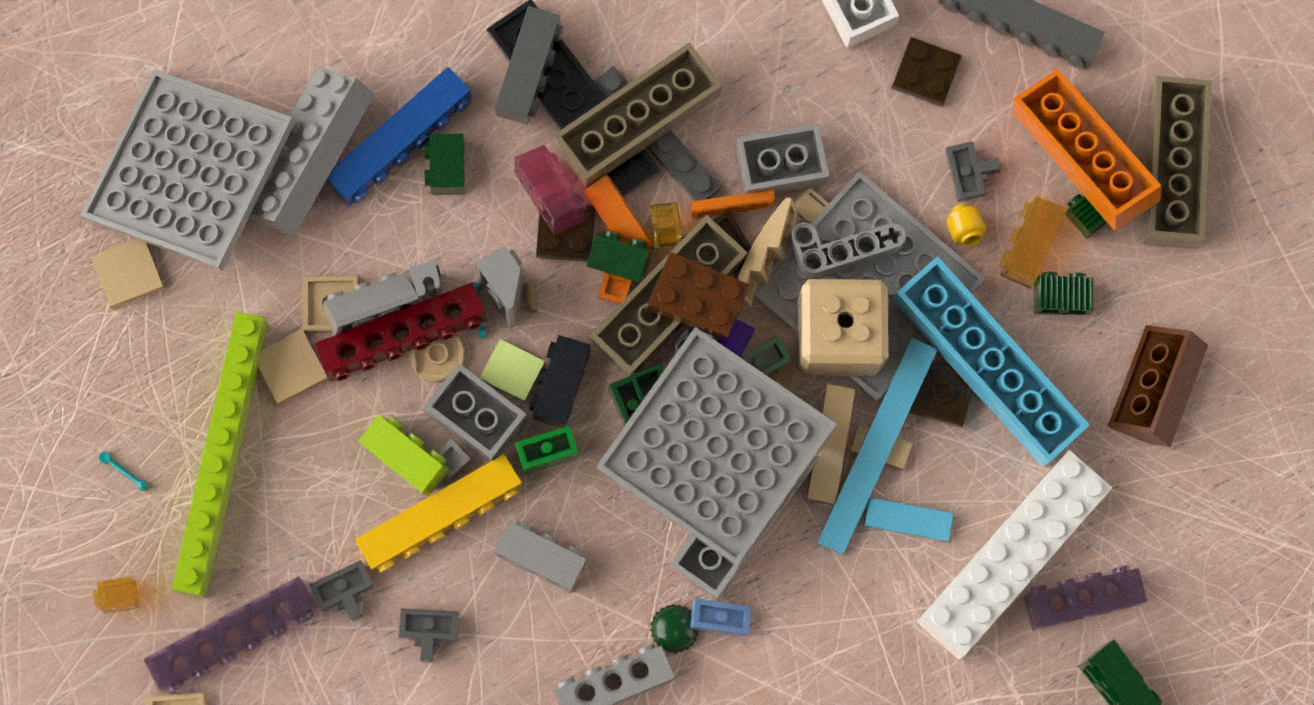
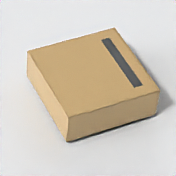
M809 188L795 203L798 210L797 215L806 223L811 224L829 203Z

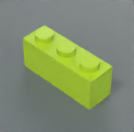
M378 414L358 442L418 491L430 496L450 470L443 464L446 459L433 449L429 453L422 447L425 442L412 432L409 435L401 430L404 425L391 415L385 418Z

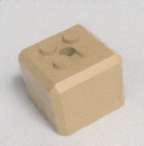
M809 279L803 284L797 300L798 370L804 376L875 377L883 369L888 359V287L881 280ZM842 314L850 315L853 319V325L849 328L841 327L837 322L838 316Z

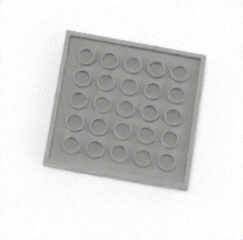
M154 69L80 216L87 221L223 271L296 121L291 116Z
M858 171L815 218L811 225L817 230L822 245L890 223L901 225L906 232L905 242L899 252L817 278L881 280L888 287V359L883 369L875 377L846 376L873 401L877 402L888 390L911 338L927 345L930 343L890 298L937 256L971 294L978 289L986 278L869 178ZM802 233L797 238L801 243L811 241L809 235ZM889 234L886 240H892L893 243H896L897 238H892L891 234ZM867 242L858 244L863 252L867 253L873 250L872 246ZM791 246L787 250L785 260H777L772 266L768 284L757 283L753 297L797 334V300L802 285L809 279L802 276ZM839 250L832 252L834 259L838 261L846 259L844 252ZM806 260V265L810 269L820 267L817 260ZM842 314L838 316L837 322L841 327L849 328L853 325V319L850 315Z
M695 327L596 468L738 567L836 428L837 423Z

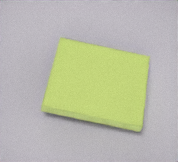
M500 339L480 379L525 402L540 375L545 361Z

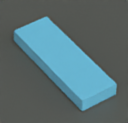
M869 498L864 527L948 542L953 513Z

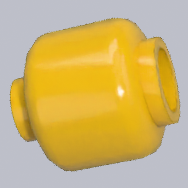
M957 205L951 210L946 219V224L953 241L965 247L978 244L983 239V235L987 230L980 210L975 206Z

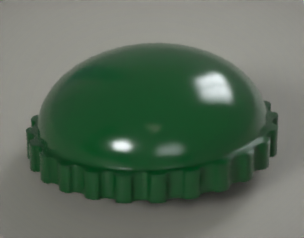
M673 604L671 606L667 605L655 613L656 615L652 617L653 621L650 623V631L652 632L651 637L654 639L653 642L657 643V647L662 646L663 650H667L668 653H678L688 650L690 646H693V642L697 640L696 637L699 633L696 629H690L691 610H687L686 607H681V605L675 606Z

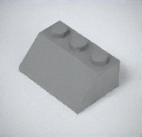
M503 245L476 263L479 284L511 329L516 325L523 289L522 278L524 276L521 267L522 261L514 250L509 252L506 246Z
M390 273L381 277V282L372 285L369 282H364L355 286L352 292L344 294L343 291H339L327 296L328 300L324 301L323 309L333 336L417 304L419 298L405 274L397 276L396 273Z

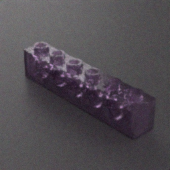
M298 576L143 660L158 689L163 693L168 691L171 694L185 686L183 682L193 676L197 680L211 672L210 667L218 663L223 666L237 658L236 653L244 649L249 652L263 644L262 639L270 635L275 638L288 631V625L296 621L298 624H302L314 617L313 612L318 609L303 580ZM283 602H289L292 606L291 612L287 616H279L277 614V608ZM256 616H264L266 619V624L261 630L252 629L251 623ZM230 630H238L240 633L239 640L234 644H227L226 634ZM206 643L213 644V654L208 658H202L200 656L201 647ZM180 657H186L188 661L187 668L182 672H176L174 669L175 661Z

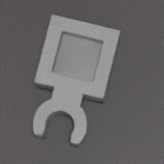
M452 438L438 451L446 459L443 464L450 469L446 475L452 480L473 460ZM443 478L442 481L438 484V486L435 488V490H436V489H439V488L443 485V483H444V478Z

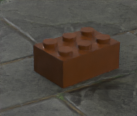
M670 252L648 302V310L689 327H696L706 334L727 342L749 291V284Z

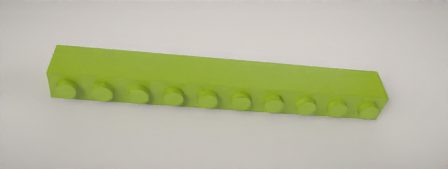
M240 312L235 313L172 585V590L178 594L204 599L207 596L258 374L259 357L264 347L269 326L262 316Z

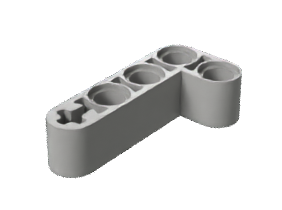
M805 222L795 226L790 244L802 276L807 279H817L899 252L905 242L906 232L901 225L890 223L822 245L815 227ZM800 233H805L809 235L811 241L801 243L796 236ZM889 234H891L892 238H897L896 243H893L892 240H886ZM867 242L872 246L873 250L867 253L863 252L858 244ZM842 251L845 253L846 259L838 261L834 259L832 252ZM815 259L819 262L820 267L810 269L806 265V260Z

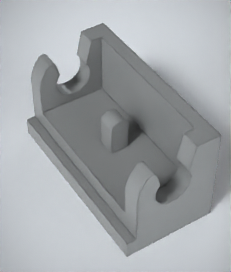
M437 260L410 267L419 303L428 299L426 297L427 292L434 290L437 296L443 294L440 285L441 274Z

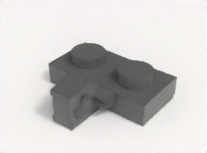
M973 141L946 147L945 152L958 202L984 197L986 192L983 182L988 181L987 175L1000 172L999 159L994 158L984 161L983 156H976Z
M362 560L309 584L322 612L333 606H337L339 611L346 608L352 622L363 617L357 605L358 602L363 600L360 594L374 587Z
M401 608L399 639H415L414 646L421 647V662L433 663L434 647L441 648V641L457 642L459 612Z

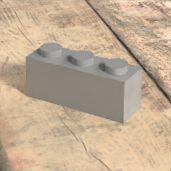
M517 520L516 524L509 521L494 550L495 556L571 593L586 565V558L582 557L584 553L572 546H568L565 549L557 545L558 540L546 533L539 536L531 532L533 527L520 520Z

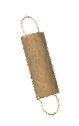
M530 281L524 283L527 313H531L532 317V313L537 312L538 308L535 282Z

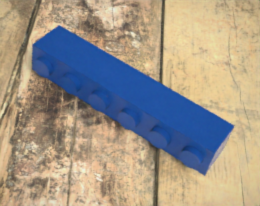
M447 67L340 161L329 174L326 180L327 184L349 207L354 202L356 204L360 203L366 198L368 190L374 184L380 185L388 178V172L395 166H402L409 159V153L416 147L418 149L422 148L430 140V134L436 129L440 131L445 128L454 113L457 111L460 113L470 105V99L472 98L471 89Z

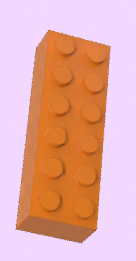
M1059 69L1013 98L1014 115L1114 231H1117L1160 201V183Z

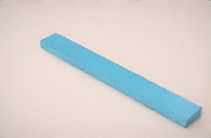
M911 338L818 539V544L841 555L844 554L938 349Z

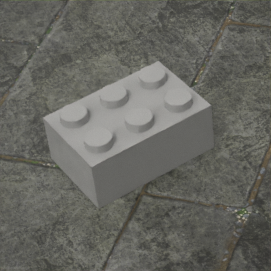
M819 124L737 137L735 150L744 194L774 190V194L826 186L828 183L829 171Z
M458 363L424 406L425 414L488 462L500 456L527 421V414L460 363Z

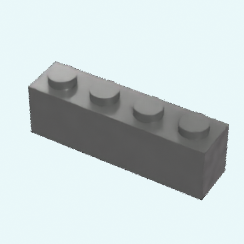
M528 6L495 106L496 116L528 125L530 117H536L539 102L536 101L539 91L544 92L548 76H544L547 66L552 67L556 51L552 50L554 42H560L564 26L560 25V15Z

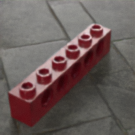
M471 282L316 342L314 345L329 381H342L349 378L351 373L359 370H371L377 366V363L384 360H397L405 352L413 348L416 351L427 348L431 342L439 339H451L456 336L457 332L464 329H477L488 319L474 283ZM455 309L462 311L461 315L457 318L448 317L449 313ZM435 320L433 327L429 329L422 328L425 321ZM399 331H409L408 335L405 338H396V335ZM382 340V345L379 348H369L373 341ZM347 351H356V354L353 358L348 360L343 359V356Z

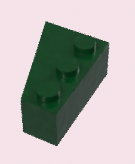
M662 363L609 384V392L623 426L627 424L661 376Z
M1115 639L1102 645L1078 665V668L1109 705H1161L1163 703L1157 693L1149 689L1142 675L1132 665Z

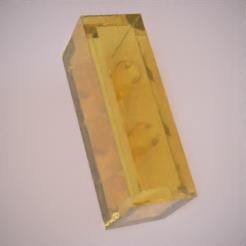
M1036 195L1031 203L1026 201L1019 216L1024 218L1021 227L1015 226L1009 239L1013 246L1010 252L1004 251L998 265L1003 267L1000 274L1001 277L1031 289L1037 279L1066 208Z

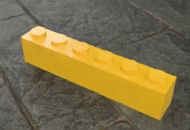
M503 454L356 538L355 542L373 573L378 570L380 573H384L395 566L394 561L402 556L408 559L420 552L419 547L429 542L431 545L445 537L444 532L454 527L455 530L466 526L470 523L469 518L479 513L482 516L495 508L494 503L501 499H504L505 502L513 499L520 494L518 490L522 488V483L507 457Z

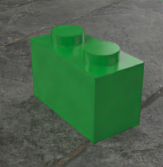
M570 425L515 442L524 475L578 458V450Z

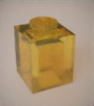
M670 202L650 205V222L654 248L677 246L682 240L678 203Z
M132 576L97 582L98 590L93 591L94 603L105 614L140 608L136 579Z

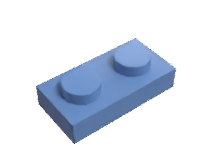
M695 598L692 604L690 629L746 637L749 635L751 606Z

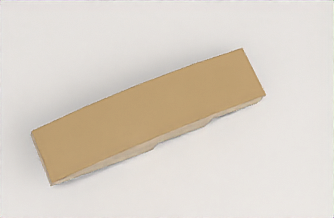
M786 197L768 219L754 241L741 268L738 280L749 284V291L742 307L751 308L757 283L768 284L774 259L785 260L798 212L792 198Z
M827 383L822 414L837 423V426L816 455L817 463L811 472L807 499L835 504L855 388Z

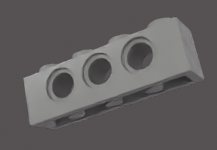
M650 644L639 649V655L628 659V656L624 655L612 660L613 666L602 670L598 666L584 672L585 678L575 681L574 677L559 682V688L554 690L559 705H616L669 683L675 677L662 646L655 648L654 644ZM636 664H643L647 667L648 675L645 678L637 679L633 676L632 668ZM610 675L618 676L622 681L621 687L617 690L608 689L605 685L606 678ZM584 686H589L595 691V696L590 701H583L578 696L579 690Z

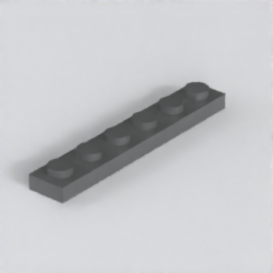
M612 66L594 81L606 98L629 84L615 66ZM671 130L647 146L650 152L693 201L710 199L721 190L719 184Z

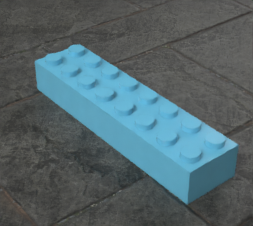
M938 256L890 298L933 347L938 349L937 351L1041 466L1050 463L1090 426Z

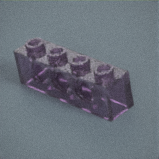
M1129 565L1112 569L1113 574L1102 576V572H1096L1086 575L1085 581L1075 583L1074 578L1057 582L1058 587L1048 589L1047 585L1030 588L1031 593L1024 597L1032 631L1131 608L1148 602L1139 568L1130 570ZM1107 583L1116 585L1118 588L1117 597H1111L1107 594ZM1083 589L1090 593L1091 601L1089 604L1079 600V590ZM1052 596H1058L1063 600L1064 606L1062 610H1056L1052 607Z

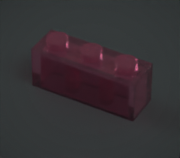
M542 145L515 157L514 173L553 234L583 222L584 210L586 209L585 201L580 194H576L573 190L568 174H563L560 170L558 159L554 153L550 154L546 146Z

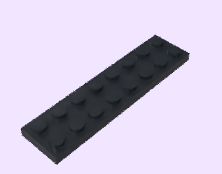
M533 0L526 1L487 28L488 35L509 63L528 6L539 9ZM560 39V42H554L552 50L556 51L552 67L547 66L544 76H548L544 92L539 91L536 99L557 127L562 130L607 98L564 41ZM643 149L609 172L608 176L624 198L659 174L660 168L647 151Z

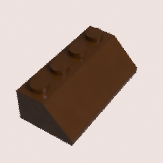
M1146 325L1108 427L1149 444L1171 447L1208 344L1192 331Z

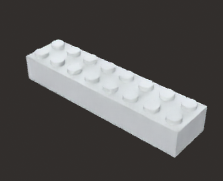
M1068 450L916 622L958 660L963 658L1112 487Z

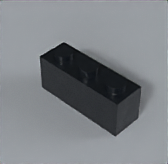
M558 335L556 342L551 341L546 356L550 358L547 369L542 368L538 384H541L542 387L539 395H533L529 410L533 411V420L559 428L567 426L591 352L590 344Z

